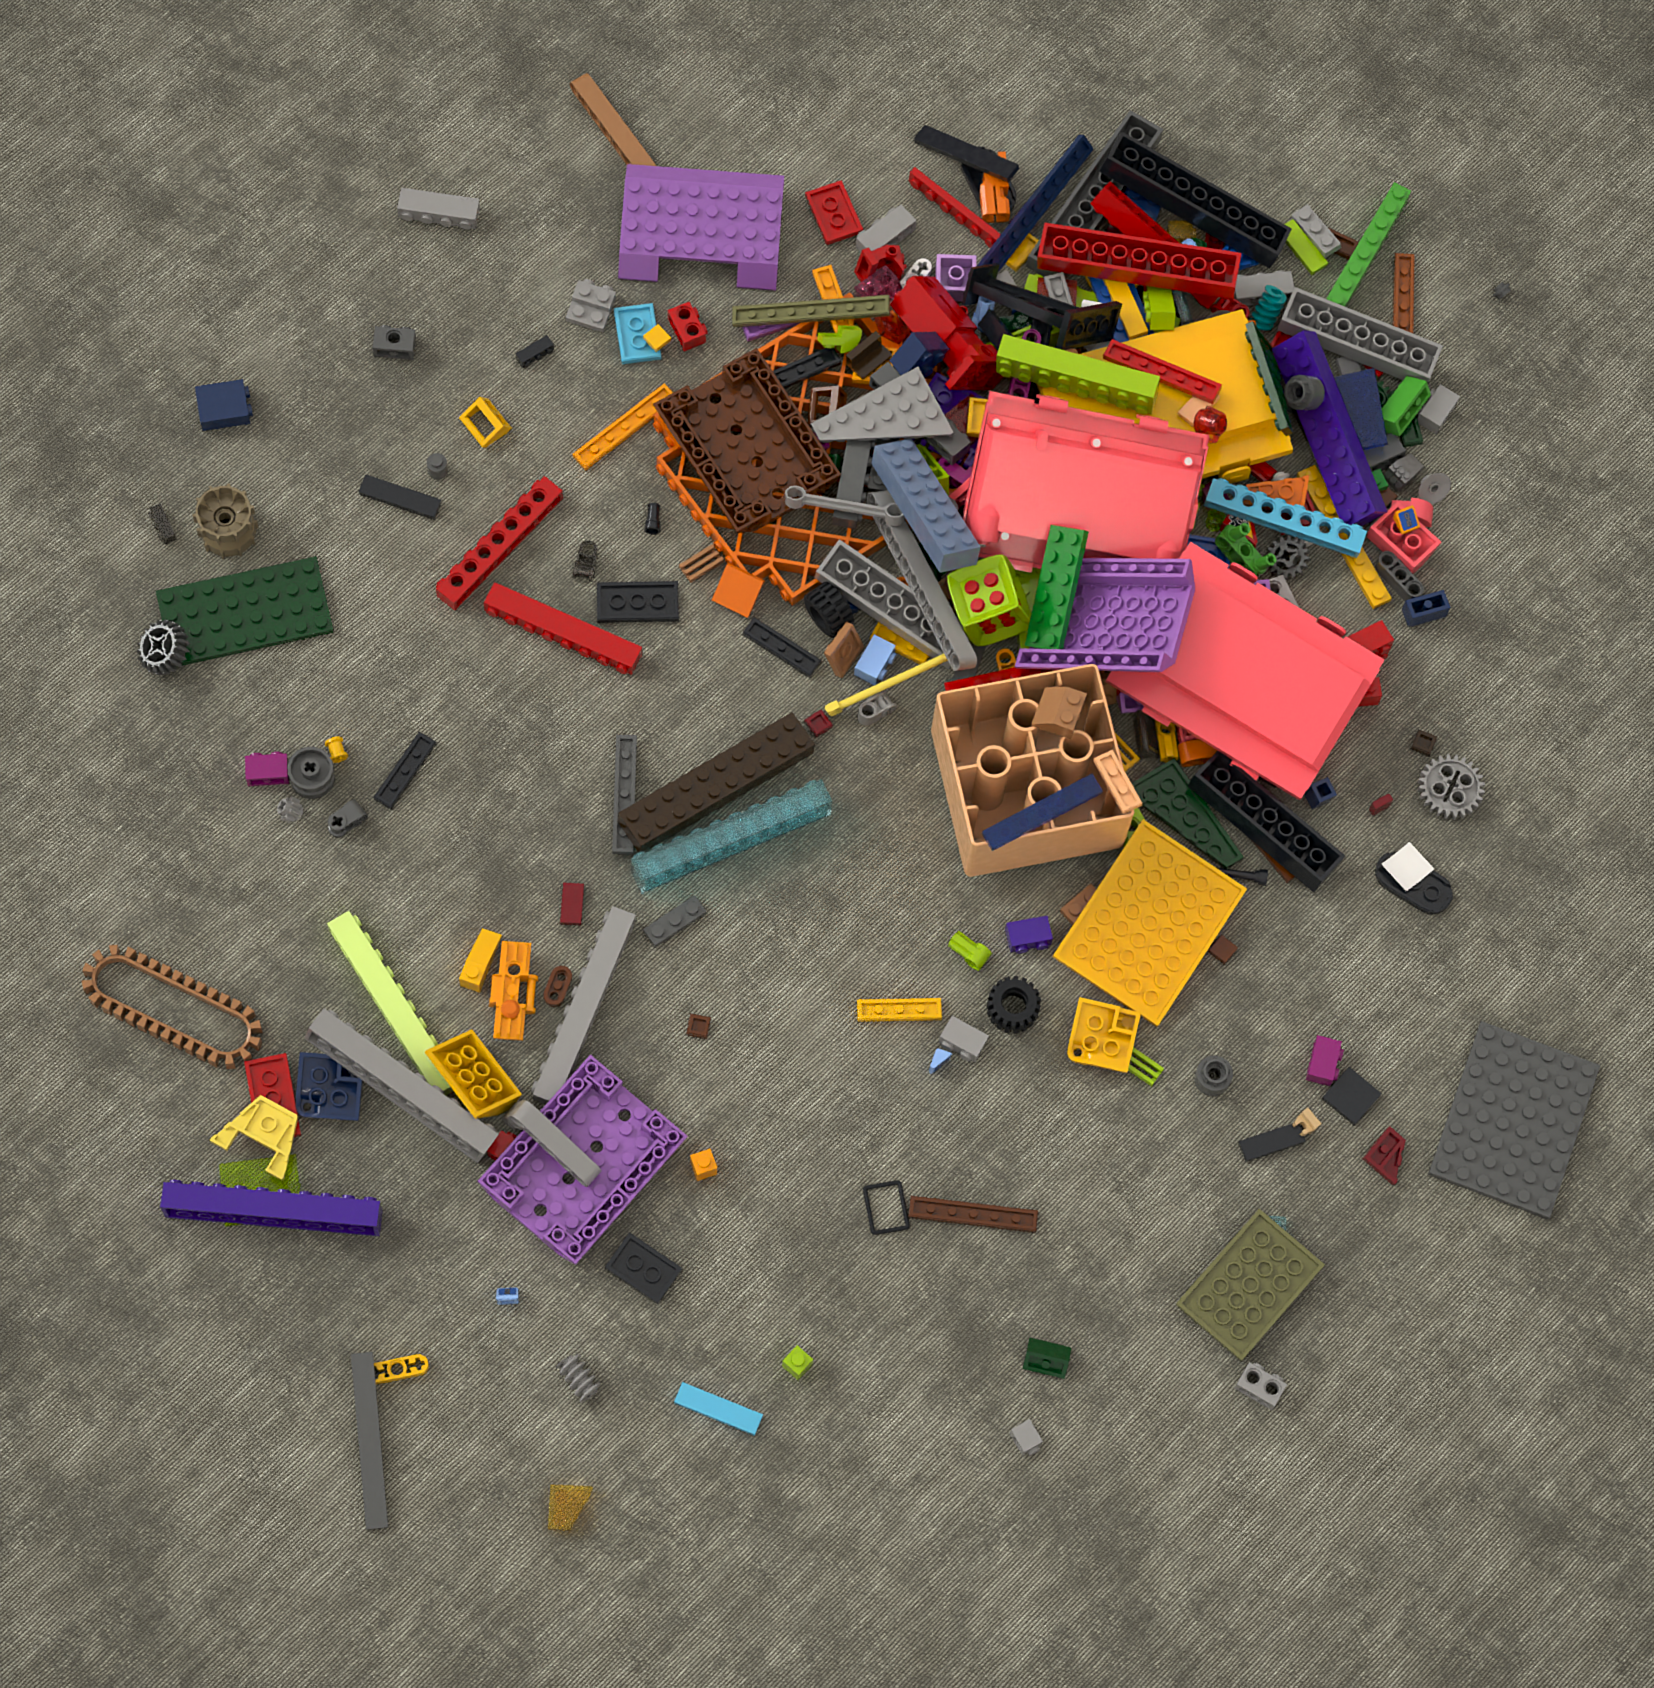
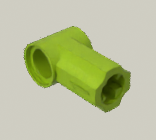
M960 931L955 933L948 943V947L965 958V962L977 971L982 968L992 955L986 946L981 943L976 944Z

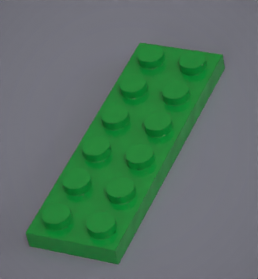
M1055 525L1050 526L1024 646L1038 649L1064 648L1088 531Z

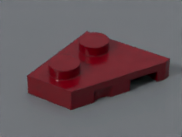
M1389 1126L1362 1159L1391 1185H1395L1398 1180V1168L1401 1166L1402 1161L1401 1153L1404 1150L1406 1140Z

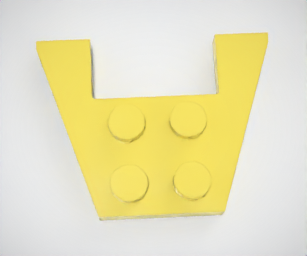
M260 1095L240 1112V1115L232 1122L226 1124L224 1129L217 1135L212 1136L210 1142L228 1151L238 1133L251 1138L276 1152L265 1171L283 1181L288 1166L298 1115Z

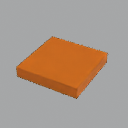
M728 563L712 601L748 618L765 580Z

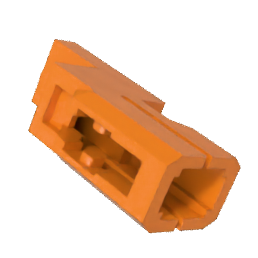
M1006 151L998 152V156L1006 159ZM984 172L983 183L980 185L979 190L982 220L986 223H994V215L996 214V223L1007 222L1010 218L1009 199L1005 196L1008 195L1009 183Z

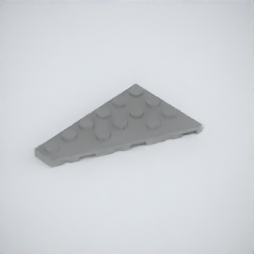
M919 367L811 423L821 443L832 441L845 442V440L871 441L876 439L890 440V438L952 437L954 435Z

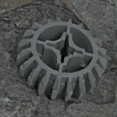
M157 620L156 624L150 623V629L144 628L145 634L140 635L142 640L137 643L140 649L136 651L140 655L138 660L142 662L141 665L149 672L157 675H170L171 671L176 672L177 666L182 667L181 661L187 660L185 653L190 652L186 648L190 643L187 641L189 636L184 633L185 629L178 625V623L169 620Z

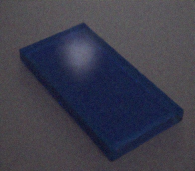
M1372 368L1335 377V382L1362 449L1367 450L1388 445L1375 369Z

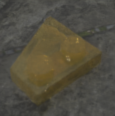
M550 1484L548 1530L570 1531L593 1492V1486Z

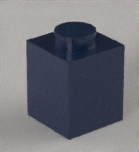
M1328 777L1311 784L1304 793L1312 810L1329 803L1337 796Z

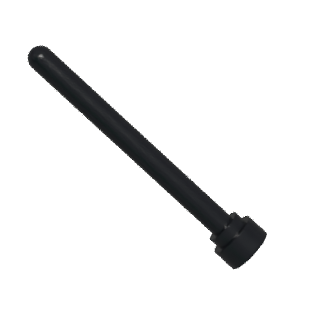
M1217 868L1231 878L1254 880V883H1258L1261 886H1266L1267 869L1249 872Z

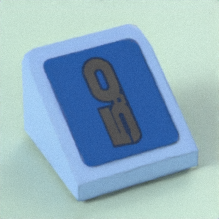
M939 1048L936 1049L928 1070L929 1073L932 1074L949 1061L952 1053Z
M498 1288L496 1292L497 1304H518V1288Z

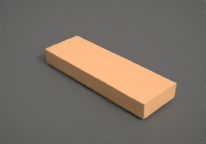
M1110 750L1095 757L1093 761L1122 814L1142 806V801L1114 751Z

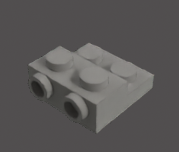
M584 279V281L578 280L572 295V302L565 317L566 321L603 333L616 301V292L608 285L599 287L589 279Z

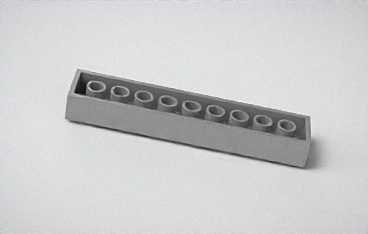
M324 1008L308 1028L304 1037L305 1040L473 1161L478 1163L499 1135L491 1124H484L478 1118L475 1119L469 1110L467 1112L461 1107L459 1101L454 1098L449 1099L443 1094L444 1092L436 1085L431 1086L426 1082V1078L423 1075L409 1070V1066L405 1062L392 1058L391 1053L387 1049L374 1045V1041L367 1035L362 1036L356 1032L357 1029L352 1024L344 1023L338 1019L339 1016L334 1011H327Z

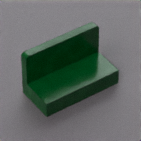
M1029 1338L1022 1369L1065 1379L1071 1347Z

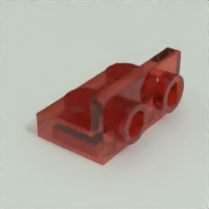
M891 312L890 316L874 317L882 337L900 345L903 339L908 337L910 329L897 313L896 323L892 320L894 316Z

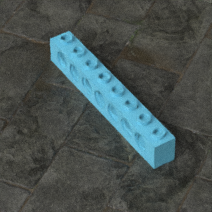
M1213 478L1204 506L1293 537H1298L1299 539L1354 558L1358 557L1367 533L1360 525H1349L1344 523L1342 519L1325 517V514L1322 512H1311L1305 510L1304 506L1287 504L1284 499H1273L1267 497V494L1263 492L1249 491L1247 487L1229 484V481L1223 478ZM1229 493L1233 496V499L1226 500L1223 494ZM1250 500L1253 505L1251 507H1246L1243 505L1242 501ZM1267 506L1272 512L1264 513L1262 507ZM1288 513L1291 519L1284 520L1281 514ZM1305 519L1309 521L1310 526H1302L1300 520ZM1326 526L1329 532L1322 533L1319 527ZM1346 533L1348 539L1342 540L1338 534Z

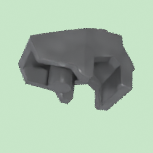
M1410 453L1395 461L1388 468L1384 477L1387 483L1399 493L1407 484L1410 485L1422 471L1424 465Z

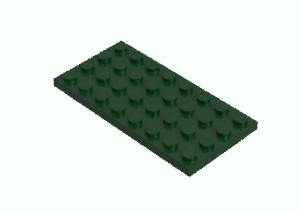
M316 556L156 591L162 621L169 620L178 623V625L185 629L184 633L189 636L187 641L190 644L186 648L190 652L185 653L187 660L181 661L182 666L334 633Z

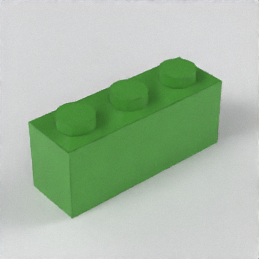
M1410 376L1405 377L1375 417L1380 431L1401 436L1431 396L1427 381Z

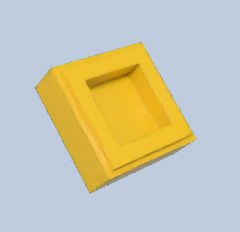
M659 324L643 335V339L655 352L671 341V337Z

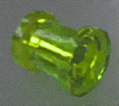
M1210 509L1205 522L1206 527L1213 532L1219 531L1226 514Z

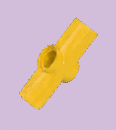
M1155 720V736L1158 741L1160 761L1166 763L1173 758L1178 760L1175 724L1171 722L1166 727ZM1167 729L1170 733H1163L1161 730Z

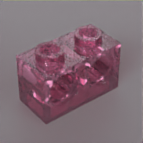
M886 265L854 287L857 297L889 295L890 300L903 289L898 277Z

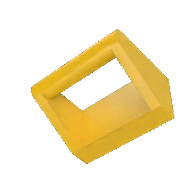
M479 397L459 417L482 448H486L512 429L493 403L484 397ZM480 410L495 427V430L486 438L469 419Z

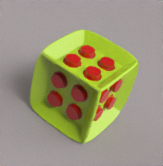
M994 555L978 560L977 565L956 569L947 576L948 587L957 616L965 634L975 646L990 645L1020 634L1028 629L1031 618L1030 608L1016 571L1005 555Z

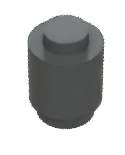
M440 453L431 454L427 459V470L431 478L440 480L448 473L447 460Z

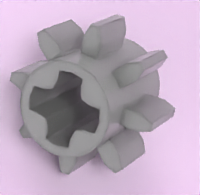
M291 796V798L287 797L279 802L277 812L278 815H281V820L290 823V821L294 822L301 818L303 807L299 804V799Z

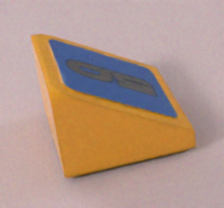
M1413 505L1395 512L1393 519L1401 535L1420 528Z

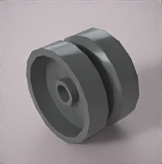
M314 746L304 747L297 750L290 757L287 765L288 776L293 790L298 795L307 799H318L325 796L333 788L335 782L333 762L329 754L323 749Z

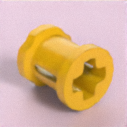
M340 736L332 737L325 741V746L329 749L330 758L333 763H339L348 758V753L344 751L342 745L343 738Z

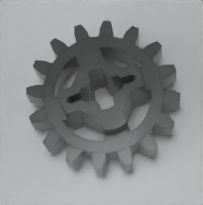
M1288 535L1287 540L1280 537L1279 543L1273 541L1274 548L1268 547V550L1276 557V563L1270 566L1272 567L1270 570L1272 574L1277 572L1276 576L1284 575L1286 580L1291 575L1296 579L1297 573L1303 575L1302 569H1308V565L1305 562L1311 561L1310 557L1306 556L1310 553L1308 548L1304 549L1306 544L1304 542L1300 543L1298 537L1293 541L1290 535ZM1289 546H1294L1298 548V550L1289 548ZM1287 555H1290L1289 561H1286ZM1278 566H1280V567L1284 566V567H1286L1288 570L1280 569Z

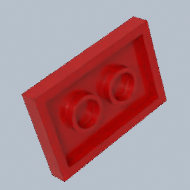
M842 180L805 192V198L826 245L856 236L863 230Z

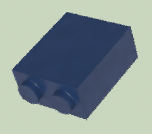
M243 379L195 386L202 431L250 424L249 416H253L251 404H247L250 392L249 387L244 386Z

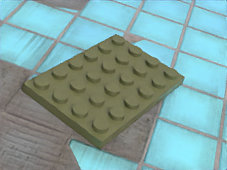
M1258 1209L1179 1299L1176 1306L1242 1362L1325 1264L1262 1210Z

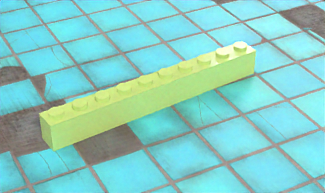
M347 911L328 922L327 925L330 933L419 1073L426 1078V1082L431 1086L436 1085L441 1088L445 1096L452 1093L454 1090L425 1054L426 1050L438 1045L436 1039L432 1034L428 1035L425 1031L427 1026L421 1017H416L414 1013L416 1008L411 1000L406 1001L404 998L405 991L400 983L395 984L392 979L394 974L389 966L385 967L381 962L383 957L379 950L372 948V939L367 932L363 933L360 929L362 924L356 915L352 916Z

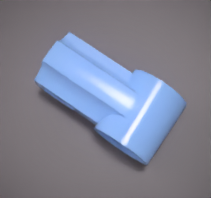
M980 295L972 322L977 326L975 331L984 333L978 324L989 309L994 311L995 302Z

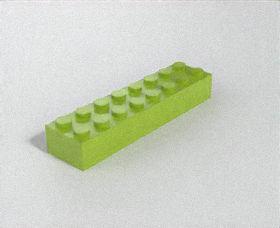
M1003 334L996 358V372L1004 377L1012 376L1023 382L1038 383L1041 387H1053L1063 393H1075L1081 398L1089 397L1096 399L1100 403L1115 404L1122 409L1130 408L1140 414H1152L1158 395L1160 376Z

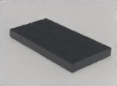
M678 581L597 582V623L679 621Z

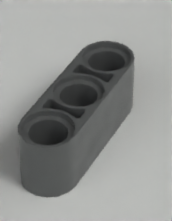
M1390 551L1382 552L1375 566L1380 576L1404 601L1422 596L1424 591L1422 583L1394 553ZM1382 561H1387L1390 565H1384ZM1399 575L1404 580H1398L1395 576ZM1409 590H1414L1417 595L1411 594Z

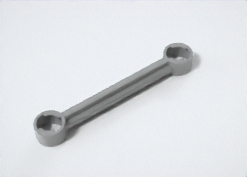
M790 486L785 491V503L793 509L801 508L804 505H811L885 518V522L891 526H899L905 521V517L896 503L881 507L806 494L805 490L800 486Z

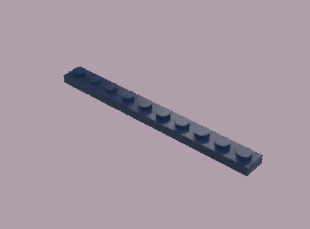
M1084 134L1077 136L977 266L998 263L1000 264L998 272L1001 270L1094 150Z

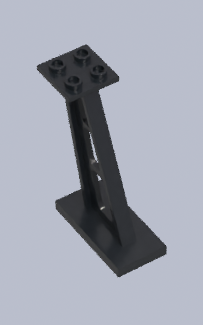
M998 263L970 268L966 288L963 293L962 305L964 306L976 304L980 295L1060 328L1056 348L1061 350L1111 341L1114 337L1122 308V303L1118 301L1079 308L997 280L996 277L1000 266Z

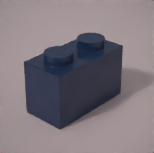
M1444 590L1406 600L1402 612L1409 628L1444 618L1451 607Z

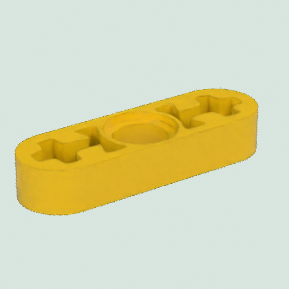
M421 1354L374 1363V1368L378 1372L385 1371L384 1366H387V1372L390 1376L386 1377L385 1373L379 1374L378 1379H376V1385L424 1375L429 1368L427 1358ZM416 1360H420L421 1363H425V1365L421 1366V1370H417L416 1367H411V1372L407 1373V1366L405 1362L409 1361V1366L415 1365ZM394 1364H401L404 1369L400 1375L392 1374L391 1367Z

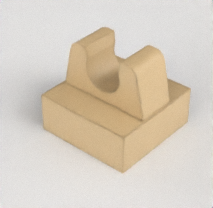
M1306 1108L1292 1125L1293 1127H1296L1298 1124L1302 1125L1304 1130L1300 1135L1305 1136L1313 1133L1321 1125V1122L1309 1108Z

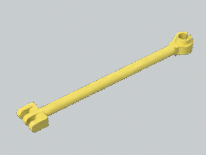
M945 654L939 655L842 701H833L825 706V710L829 716H835L843 712L842 709L948 660Z

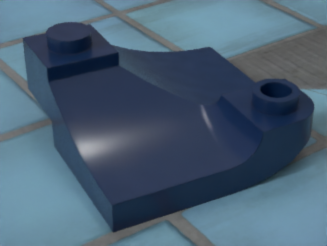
M300 1052L296 1110L300 1116L305 1118L359 1121L364 1081L326 1054ZM306 1103L311 1104V1109L309 1111L304 1110V1105Z

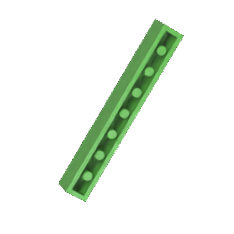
M1395 182L1393 183L1326 298L1327 300L1345 307L1348 306L1406 206L1411 190Z

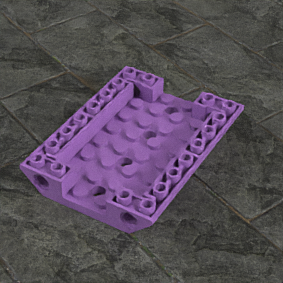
M589 1055L540 1112L599 1166L602 1171L588 1187L583 1186L576 1179L572 1184H565L562 1178L565 1174L570 1173L524 1130L478 1180V1183L496 1203L555 1253L575 1265L688 1137L656 1109L652 1111L622 1086L623 1081L592 1055ZM621 1111H628L631 1117L627 1121H622L619 1119L618 1114ZM594 1142L601 1143L603 1146L602 1151L598 1153L593 1152L590 1148L591 1144ZM537 1206H544L547 1212L544 1216H537L534 1209Z

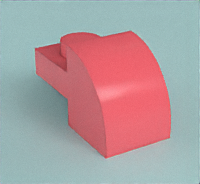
M1411 498V501L1392 500L1391 507L1397 502L1404 508L1413 505L1418 521L1425 527L1432 526L1434 508L1428 501L1419 498Z

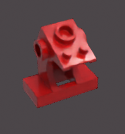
M885 245L872 251L869 247L862 250L854 273L864 287L871 285L876 270L880 268L890 270L897 280L900 281L907 266L904 264V254L901 253L899 245Z

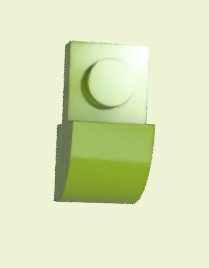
M838 325L837 333H818L817 341L825 348H835L836 345V349L840 353H847L859 344L862 330L858 326Z

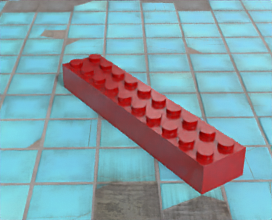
M1044 223L1037 256V269L1234 299L1241 253Z

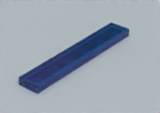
M1090 774L983 830L982 835L991 850L994 851L1102 794L1103 790L1094 775Z

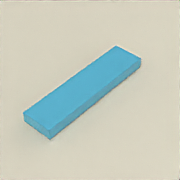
M682 1382L674 1404L754 1436L763 1417L761 1413Z

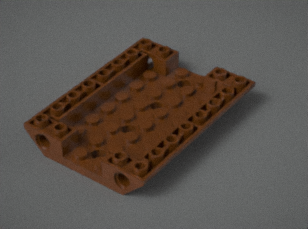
M757 348L722 366V374L692 390L687 385L653 403V406L736 533L754 532L793 511L794 509L788 507L785 503V491L790 486H800L805 490L806 494L820 496L841 476V473ZM714 396H717L721 399V401L717 404H714L710 401V399ZM739 428L742 433L740 435H733L731 430ZM758 459L763 464L760 467H755L752 465V461ZM780 491L784 496L781 499H776L772 494Z

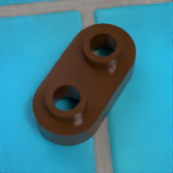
M557 966L551 972L543 994L545 1003L550 1007H558L565 1000L572 982V972L568 967ZM563 975L565 976V980L560 981L558 980V977ZM556 994L558 998L556 1000H552L550 998L551 995Z

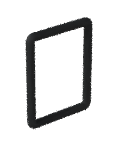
M899 1180L867 1185L863 1188L870 1230L873 1235L907 1230L910 1227L902 1183ZM898 1185L906 1226L875 1231L867 1190Z

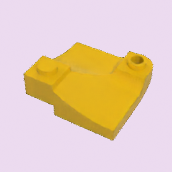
M1079 997L1067 1049L1068 1058L1074 1063L1096 1066L1127 1074L1141 1012ZM1076 1049L1081 1050L1082 1054L1080 1056L1074 1055Z

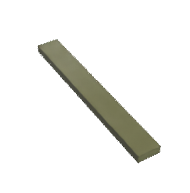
M889 295L732 306L733 327L890 316Z

